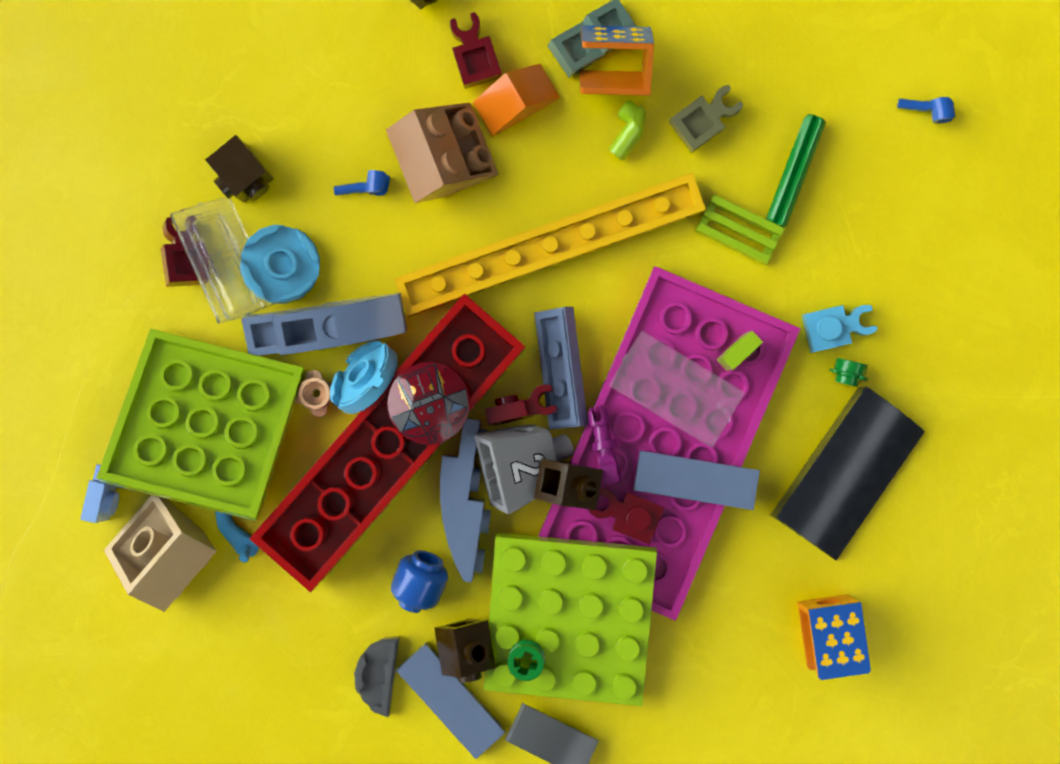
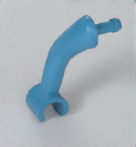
M215 511L219 531L235 549L237 554L240 555L239 560L243 563L247 562L249 557L254 556L258 552L259 547L249 539L251 535L234 522L231 515Z

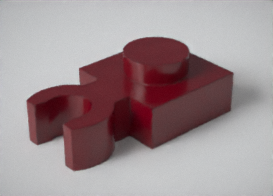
M475 12L470 13L473 25L468 31L460 30L455 18L450 20L453 37L457 41L462 42V45L453 47L452 50L465 89L499 79L502 76L490 36L478 39L481 27L479 17Z
M167 217L163 223V234L171 242V244H163L161 248L166 287L206 285L209 281L204 243H192L191 240L196 230V223L193 217H187L184 221V232L174 229L172 217Z
M600 487L599 494L607 497L608 505L603 510L589 509V513L600 519L610 516L614 517L612 530L650 545L664 507L627 491L621 502L616 500L615 495L609 489Z

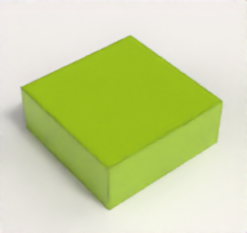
M753 331L746 332L716 360L726 371L734 370L763 341Z

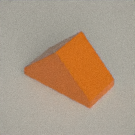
M536 64L506 72L474 100L473 105L489 133L494 137L559 100L560 97L542 65Z

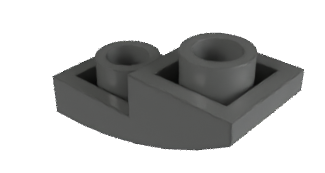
M522 703L505 739L509 743L551 764H589L599 742L594 737Z

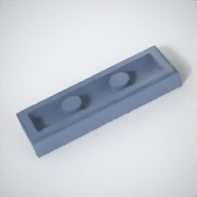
M561 307L535 312L543 385H551L554 388V391L545 393L546 407L556 405L559 410L553 415H547L549 430L588 425L573 307Z
M639 450L633 490L754 510L760 470Z
M428 642L423 644L397 668L396 671L475 759L505 734L506 729L464 683L458 682V677L442 675L439 655Z

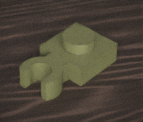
M729 85L718 89L712 103L708 104L704 97L700 96L670 118V125L691 153L724 130L725 126L720 118H732L742 109L743 104L741 101L733 107H726L722 103V97L726 96L731 90Z

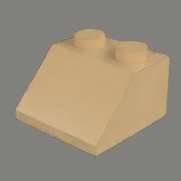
M151 495L104 549V552L128 595L165 612L172 602L182 594L185 587L197 573L208 564L210 558L216 553V549L204 531L168 499Z

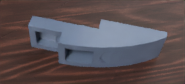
M401 293L327 302L320 306L253 314L241 318L248 353L257 356L274 353L286 355L385 338L408 331Z
M467 418L462 428L459 455H442L440 503L444 530L452 557L463 580L472 583L474 572L482 573L485 549H479L478 545L480 533L488 534L491 510L484 509V499L470 498L471 491L478 492L481 477V468H474L476 453L478 452L474 435L487 432V429L480 428L481 420Z

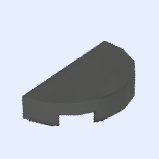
M400 636L384 637L372 643L360 656L354 672L357 693L360 694L362 700L370 707V710L389 717Z

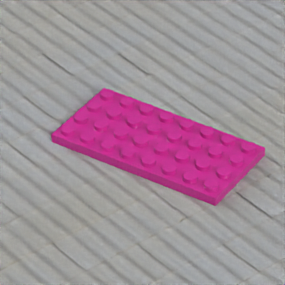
M654 266L593 407L597 422L602 420L600 405H603L608 412L610 421L608 426L611 439H616L617 447H613L621 475L620 482L604 485L603 481H601V487L609 489L615 495L616 500L621 502L627 491L664 507L650 545L612 530L614 517L610 516L600 519L592 516L588 511L589 509L560 506L553 503L538 536L656 547L657 558L651 611L676 621L725 505L633 490L639 450L742 467L801 328ZM753 331L763 343L734 370L726 371L716 359L744 333ZM589 418L588 425H585L570 463L600 469L598 451H593L592 444L596 443L593 427H590ZM599 494L596 509L603 510L608 505V499L606 496Z

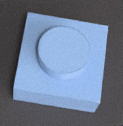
M89 480L80 520L92 523L109 520L110 515L112 516L116 512L119 503V493L116 492L117 486Z

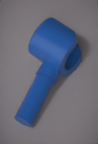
M940 97L931 101L898 99L897 108L923 112L931 111L934 124L951 122L955 117L954 103L949 97Z
M368 170L366 183L358 182L334 186V194L337 196L367 193L375 196H384L388 191L390 176L386 175L383 171Z

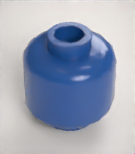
M418 550L413 554L404 556L399 561L391 583V592L399 601L401 608L412 613H419L421 610L432 609L439 603L448 581V572L443 566L442 559L431 552Z

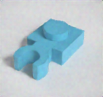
M843 305L801 315L810 353L851 344L850 332L860 336L876 332L877 326L866 328L859 323L860 315L872 311V306L862 305L856 307L848 316L845 315Z

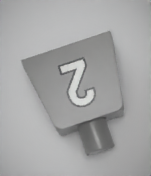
M534 424L487 431L474 435L490 505L506 514L513 513L535 500L534 493L541 458L561 461L573 455L572 443L565 434L552 438L549 430Z

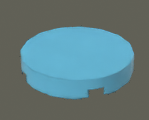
M271 225L259 229L247 240L241 253L240 272L245 285L256 297L272 304H288L302 299L312 290L319 276L320 257L315 244L304 232L296 228L284 227L285 225Z
M378 340L370 341L358 347L347 357L345 362L349 365L345 371L338 370L334 375L330 387V400L344 413L355 414L365 410L377 401L392 381L398 365L397 353L387 344H383Z

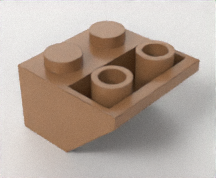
M470 102L414 109L386 129L414 203L443 198L499 175Z

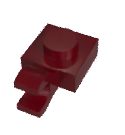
M544 384L536 387L527 400H519L518 395L495 399L496 406L485 409L488 425L497 426L531 418L535 415L555 414L559 411L558 406L543 407L540 402L541 396L544 393L554 391L553 386Z

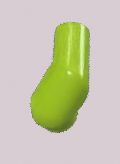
M631 100L626 101L618 112L619 118L627 124L609 147V151L623 161L642 137L646 111L642 105L638 107Z

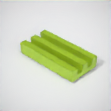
M714 194L695 232L763 265H767L773 250H775L778 244L777 241L785 228ZM715 208L770 233V238L714 212ZM709 220L764 246L763 252L707 226Z

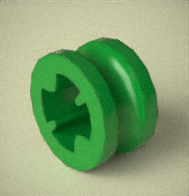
M531 639L517 641L509 652L508 668L510 673L521 681L536 679L544 668L545 653L543 648ZM524 652H529L532 654V660L537 659L538 662H531L529 668H524L520 666L521 660L516 661L515 657L522 658Z

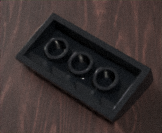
M867 386L858 387L770 516L832 559L837 560L925 431Z

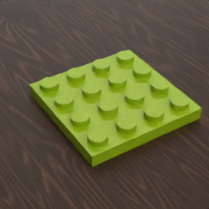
M150 329L96 478L103 483L258 522L297 400L299 388L303 381L304 367Z
M497 532L495 537L489 630L496 668L485 671L484 690L642 706L657 548ZM523 639H531L537 642L545 653L544 668L541 674L536 679L530 681H521L515 678L508 668V657L512 646L517 641ZM524 652L522 658L515 657L516 661L521 660L520 666L524 668H529L531 662H538L537 659L532 660V654L529 652Z

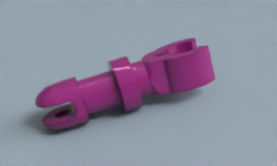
M600 405L602 420L596 421L593 407L589 409L588 418L590 427H593L596 443L592 444L593 451H598L600 469L604 470L602 481L606 485L620 482L621 475L613 447H617L616 439H611L608 426L610 424L608 412L603 405Z

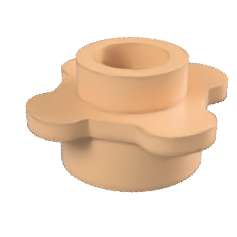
M309 371L306 374V380L299 388L296 403L303 404L311 409V413L315 417L326 415L327 406L331 402L330 387L332 383L323 379L320 371ZM315 390L320 391L319 397L313 396Z

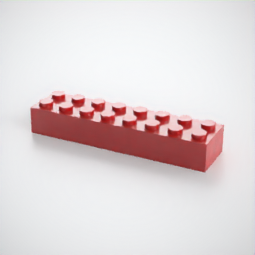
M464 293L396 370L392 381L377 401L354 418L249 539L311 593L321 584L444 443L419 444L407 439L395 428L388 413L387 401L390 388L398 375L405 369L424 362L438 363L449 367L461 377L467 387L470 398V413L526 347Z

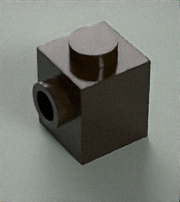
M237 135L233 136L205 159L218 175L213 180L214 183L228 199L235 196L243 203L249 199L250 201H255L269 190L270 186L268 183L274 179L245 142Z
M541 458L534 499L560 506L596 510L604 470Z
M465 619L434 627L442 675L458 677V682L465 683L479 680L482 678L481 672L496 668L488 620Z

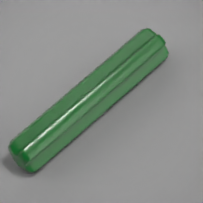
M808 114L803 119L767 214L766 220L783 228L789 222L826 122L823 118Z

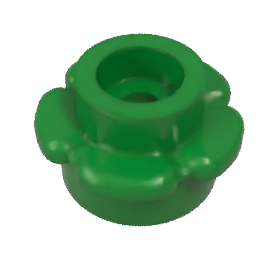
M837 357L834 368L829 369L830 372L836 374L835 382L858 387L860 380L868 381L869 377L865 376L868 365Z

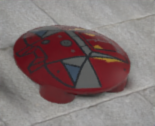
M432 362L419 363L405 369L394 380L388 394V413L395 428L407 439L419 444H438L452 438L463 427L470 408L469 393L461 377L449 367Z

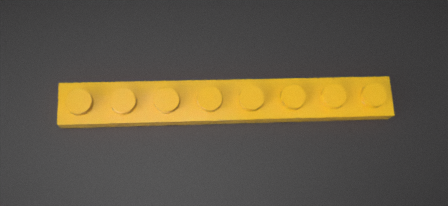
M690 173L394 279L398 291L401 293L407 316L410 317L458 300L464 293L469 296L695 216L703 213L706 208L694 175Z

